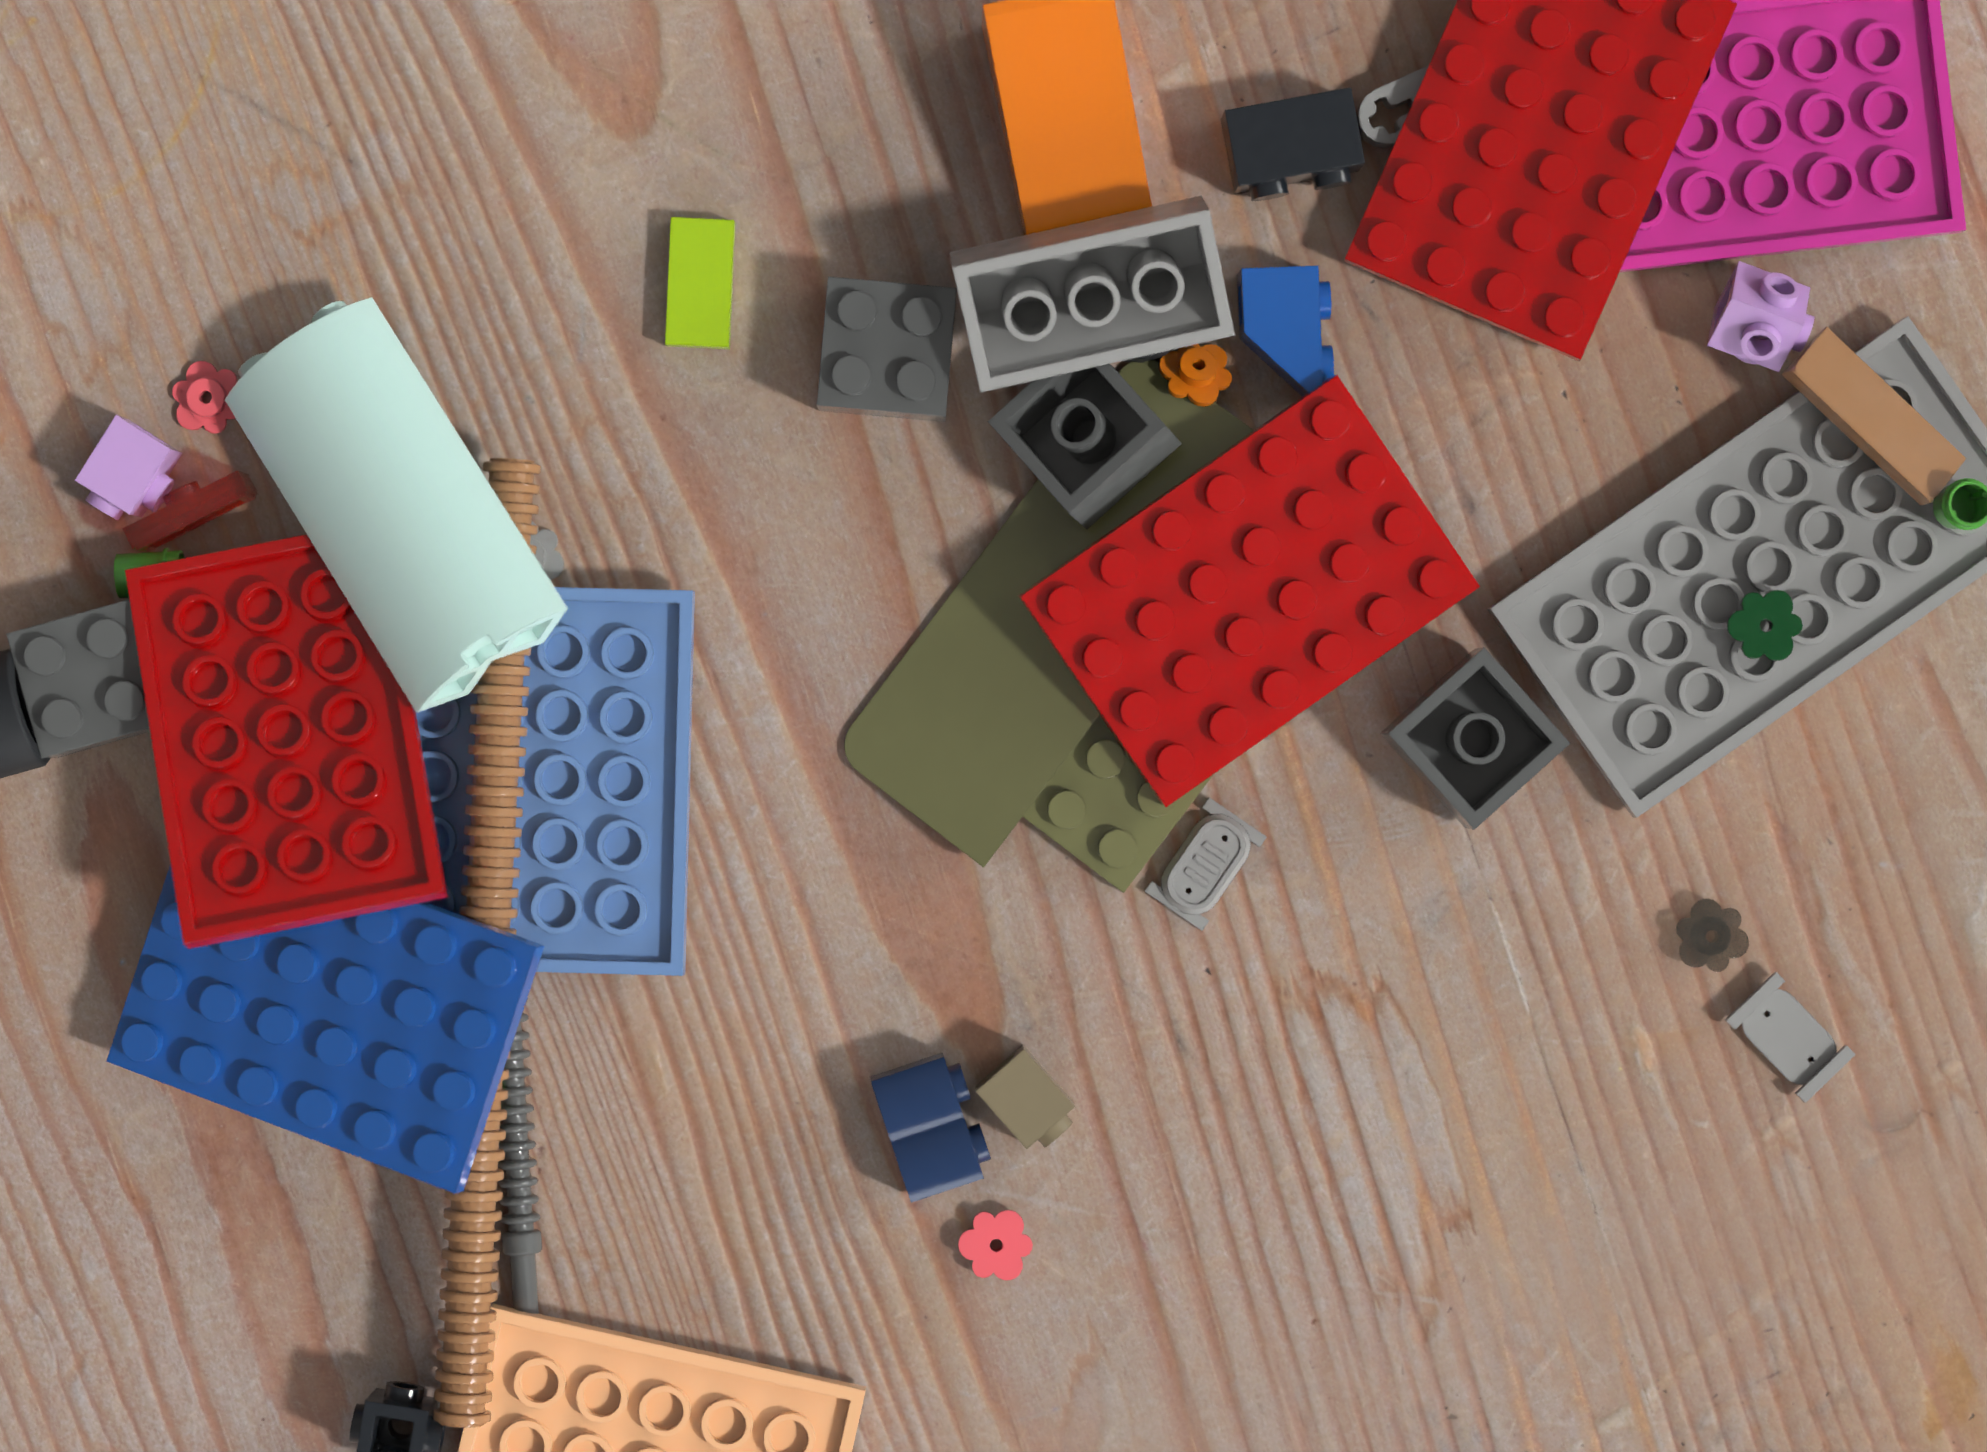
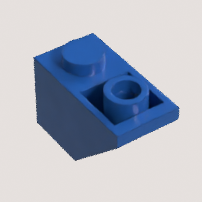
M1319 265L1241 268L1237 274L1239 339L1296 392L1304 396L1334 375L1332 345H1322L1321 320L1331 319L1330 282H1319Z

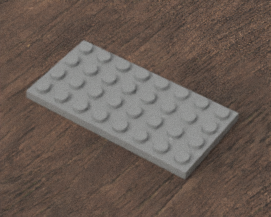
M1909 316L1902 318L1854 353L1967 458L1946 486L1964 478L1978 480L1987 486V428ZM1798 391L1487 610L1633 818H1637L1987 573V522L1981 527L1972 530L1950 529L1941 525L1934 515L1933 501L1930 504L1920 506ZM1773 590L1786 592L1793 601V611L1791 614L1799 616L1803 623L1801 632L1797 636L1792 637L1793 650L1786 659L1780 661L1770 660L1764 654L1756 659L1747 658L1741 650L1742 642L1733 639L1727 631L1728 618L1732 613L1742 610L1741 600L1748 593L1756 592L1764 596ZM1762 620L1760 623L1762 631L1766 632L1769 628L1766 620Z

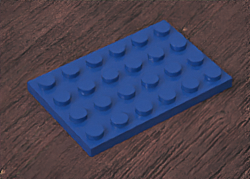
M170 863L106 1062L456 1194L463 1192L544 945L427 902L188 949L183 944Z

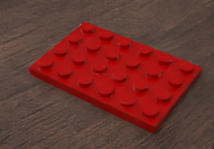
M1457 0L1344 262L1580 362L1737 3L1730 0Z
M1332 375L1321 385L1299 398L1018 596L1161 804L1168 807L1471 594L1480 585L1339 376Z
M300 535L125 570L183 944L188 949L447 898L416 711L308 535Z

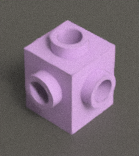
M1738 261L1714 308L1707 346L1734 355L1745 363L1758 364L1779 372L1790 351L1801 352L1810 336L1814 324V316L1806 314L1810 287L1795 282L1787 275L1770 273Z

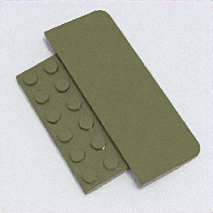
M1154 360L1143 363L1131 362L1123 367L1119 374L1182 444L1088 529L1084 528L1073 518L1038 479L853 722L846 734L844 743L845 754L854 769L983 868L1020 819L1024 817L1124 893L1212 777L1210 776L1168 807L1163 806L1018 596L1254 431L1216 402L1210 406L1201 407L1193 404L1188 396L1179 399L1170 395L1168 392L1169 380L1161 375L1159 362Z

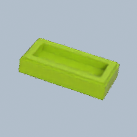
M671 217L665 332L666 347L730 349L735 220Z

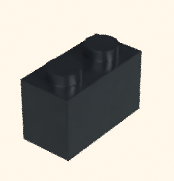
M1351 87L1224 111L1221 118L1234 194L1250 192L1251 201H1263L1288 195L1289 184L1310 180L1313 181L1314 190L1347 185L1352 182L1350 173L1359 172L1365 164Z

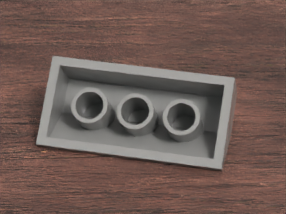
M1202 195L949 252L980 393L1235 336L1210 210Z

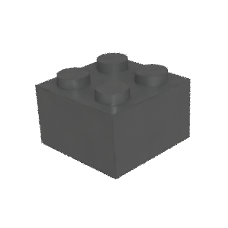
M828 277L817 397L819 411L946 422L957 288Z
M1111 364L1032 381L988 421L1066 511L1086 529L1090 528L1182 444Z
M129 599L6 634L41 758H59L150 732Z
M1485 647L1472 650L1380 733L1464 828L1473 830L1571 744Z

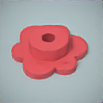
M206 361L193 363L186 372V381L177 382L172 389L174 399L180 403L176 411L179 424L188 430H198L204 426L212 434L223 432L227 426V420L236 419L225 402L229 392L238 382L236 374L228 369L217 371L211 363ZM210 392L212 399L209 403L205 404L203 402V395Z
M1013 1210L1000 1211L995 1217L987 1211L979 1212L973 1219L974 1228L966 1230L959 1238L958 1247L960 1253L966 1259L973 1261L972 1270L980 1278H987L994 1273L1002 1280L1015 1279L1020 1275L1023 1268L1021 1257L1029 1255L1033 1248L1031 1238L1026 1234H1022L1024 1229L1022 1217ZM994 1239L1001 1240L1003 1243L1002 1247L993 1249L990 1246L991 1241Z

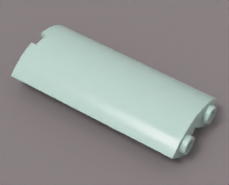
M372 297L348 306L344 301H336L324 306L313 316L312 323L283 340L269 352L255 355L241 365L238 370L241 378L231 389L225 402L416 713L468 695L493 660L545 642L567 611V606Z

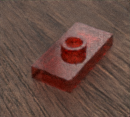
M238 470L203 488H200L197 481H193L163 496L162 499L166 507L122 528L132 549L151 552L256 498L255 495L258 492L249 475Z

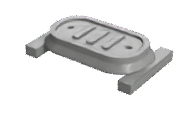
M1210 797L1202 808L1211 815L1197 822L1165 868L1161 879V887L1151 881L1145 889L1146 893L1201 931L1209 922L1201 914L1209 911L1216 905L1243 866L1250 853V841L1260 847L1267 838ZM1225 835L1227 840L1222 841V836ZM1187 888L1191 889L1190 893L1185 892Z
M1774 972L1725 1021L1733 1029L1742 1024L1747 1038L1782 1075L1795 1084L1803 1085L1795 1094L1806 1103L1856 1054L1847 1045H1844L1837 1052L1831 1035L1790 993L1778 989L1785 980L1777 972Z

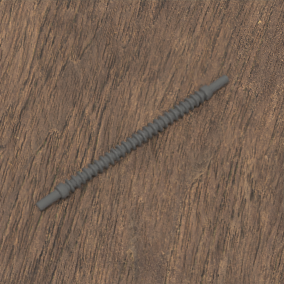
M522 1013L510 1049V1058L507 1059L504 1067L509 1070V1079L502 1080V1088L508 1090V1099L501 1100V1108L506 1109L507 1119L502 1120V1124H500V1128L506 1131V1139L499 1143V1148L505 1151V1159L498 1162V1168L505 1170L506 1176L498 1184L506 1188L507 1195L499 1202L508 1208V1214L503 1215L501 1218L502 1223L508 1224V1231L502 1234V1251L505 1255H510L513 1308L526 1313L539 1314L535 1254L542 1251L541 1231L534 1229V1222L540 1220V1215L532 1210V1204L537 1203L539 1197L531 1193V1186L538 1183V1178L530 1175V1168L537 1165V1160L529 1157V1150L536 1147V1142L528 1139V1131H532L535 1128V1124L527 1121V1113L532 1112L534 1106L526 1103V1095L531 1094L533 1088L525 1085V1077L530 1076L532 1070L524 1067V1059L530 1057L531 1052L523 1049L522 1046L523 1040H527L530 1037L528 1032L522 1031V1022L529 1019L527 1014Z

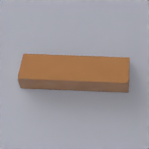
M1825 327L1782 373L1797 390L1920 506L1930 504L1967 459L1828 327Z

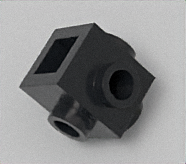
M401 1381L386 1382V1388H376L365 1400V1404H356L349 1440L350 1442L358 1443L357 1452H441L446 1426L439 1424V1422L433 1419V1410L438 1408L439 1401H436L434 1397L423 1396L425 1389L423 1386ZM392 1418L413 1422V1432L406 1435L397 1433L392 1427Z

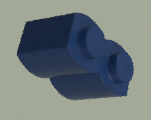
M942 1052L870 1076L877 1103L911 1203L984 1179L980 1163L991 1160L980 1124L967 1127L959 1104L971 1099L960 1063L947 1067Z

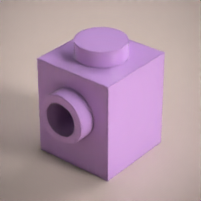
M115 415L75 481L91 490L85 501L110 517L119 520L123 512H126L129 515L142 518L147 509L156 512L170 494L175 480L170 478L169 474L183 453L129 419Z

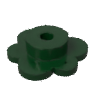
M1781 590L1770 591L1764 596L1756 592L1746 594L1741 600L1742 610L1732 613L1728 618L1727 631L1733 639L1742 642L1741 650L1747 658L1756 659L1764 654L1773 661L1786 659L1793 650L1792 637L1797 636L1803 627L1801 618L1791 614L1793 611L1791 597ZM1762 620H1766L1769 624L1766 632L1760 628Z

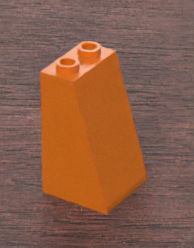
M1003 0L983 4L982 31L1024 235L1152 207L1115 0Z

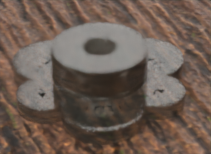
M1711 899L1698 900L1691 908L1690 918H1682L1676 925V933L1683 939L1679 947L1681 960L1690 967H1701L1706 964L1710 970L1721 972L1727 968L1729 958L1734 959L1743 956L1748 950L1749 939L1747 934L1738 928L1741 924L1740 913L1733 908L1722 910L1720 905ZM1713 930L1715 938L1708 942L1706 934L1708 931Z

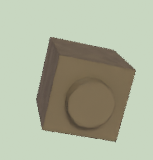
M1023 1044L975 1086L976 1093L1026 1149L1037 1140L1044 1148L1047 1147L1073 1123L1067 1116L1075 1108L1073 1100Z

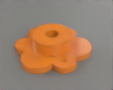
M1199 344L1178 348V351H1171L1160 359L1159 371L1165 379L1169 380L1168 392L1170 395L1179 399L1188 396L1189 400L1197 406L1206 407L1212 405L1217 400L1219 391L1229 388L1232 381L1231 373L1225 369L1227 354L1217 345L1208 344L1202 347Z

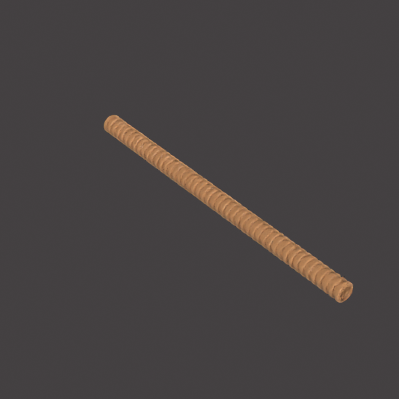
M490 458L489 461L483 462V471L489 472L488 482L529 548L536 555L537 547L530 545L531 535L537 534L538 526L531 525L532 515L538 514L539 506L532 503L533 495H538L540 492V486L533 483L534 475L541 473V466L531 460ZM531 647L493 660L478 680V684L471 691V693L477 694V704L470 705V713L476 714V724L469 725V733L475 734V744L468 745V753L474 754V764L467 765V774L473 775V785H466V794L472 795V804L465 805V814L471 815V823L464 826V834L470 835L469 845L463 846V854L469 856L468 865L462 866L461 873L468 876L467 885L461 886L460 894L467 896L466 905L460 906L459 914L516 935L517 930L510 928L511 918H517L518 910L512 908L511 904L512 898L518 897L519 890L512 887L513 878L519 877L520 869L513 866L514 858H519L521 855V849L514 846L515 838L522 836V829L516 827V817L523 816V809L517 807V797L524 796V788L518 787V777L525 776V768L519 767V757L526 756V748L520 747V737L527 736V728L521 727V716H528V707H522V696L529 695V687L523 686V676L530 675V667L524 666V656L531 655ZM505 1068L463 1192L456 1194L445 1190V1198L451 1200V1206L444 1209V1218L450 1220V1225L443 1229L442 1235L444 1239L449 1240L448 1247L442 1249L441 1254L442 1259L448 1260L447 1267L442 1268L440 1273L441 1279L447 1282L446 1287L440 1289L439 1293L440 1299L445 1301V1307L439 1309L438 1312L439 1319L444 1321V1327L437 1331V1338L443 1341V1347L436 1350V1358L442 1361V1368L435 1370V1378L441 1382V1388L434 1390V1399L440 1402V1408L433 1410V1419L439 1422V1424L448 1427H480L491 1421V1412L485 1409V1403L492 1401V1392L486 1389V1383L493 1381V1371L487 1369V1363L494 1361V1351L488 1349V1343L495 1341V1331L489 1329V1324L496 1321L497 1314L495 1310L490 1309L491 1302L497 1300L498 1294L496 1290L491 1289L492 1282L498 1280L499 1275L498 1271L492 1269L493 1262L498 1261L500 1256L499 1250L493 1248L494 1242L499 1241L501 1237L500 1230L494 1228L495 1222L502 1218L501 1210L496 1209V1201L503 1199V1191L497 1189V1181L504 1179V1171L498 1169V1161L505 1159V1151L499 1148V1141L506 1139V1131L500 1128V1121L507 1119L506 1109L501 1108V1100L508 1099V1090L502 1088V1080L509 1079V1070Z

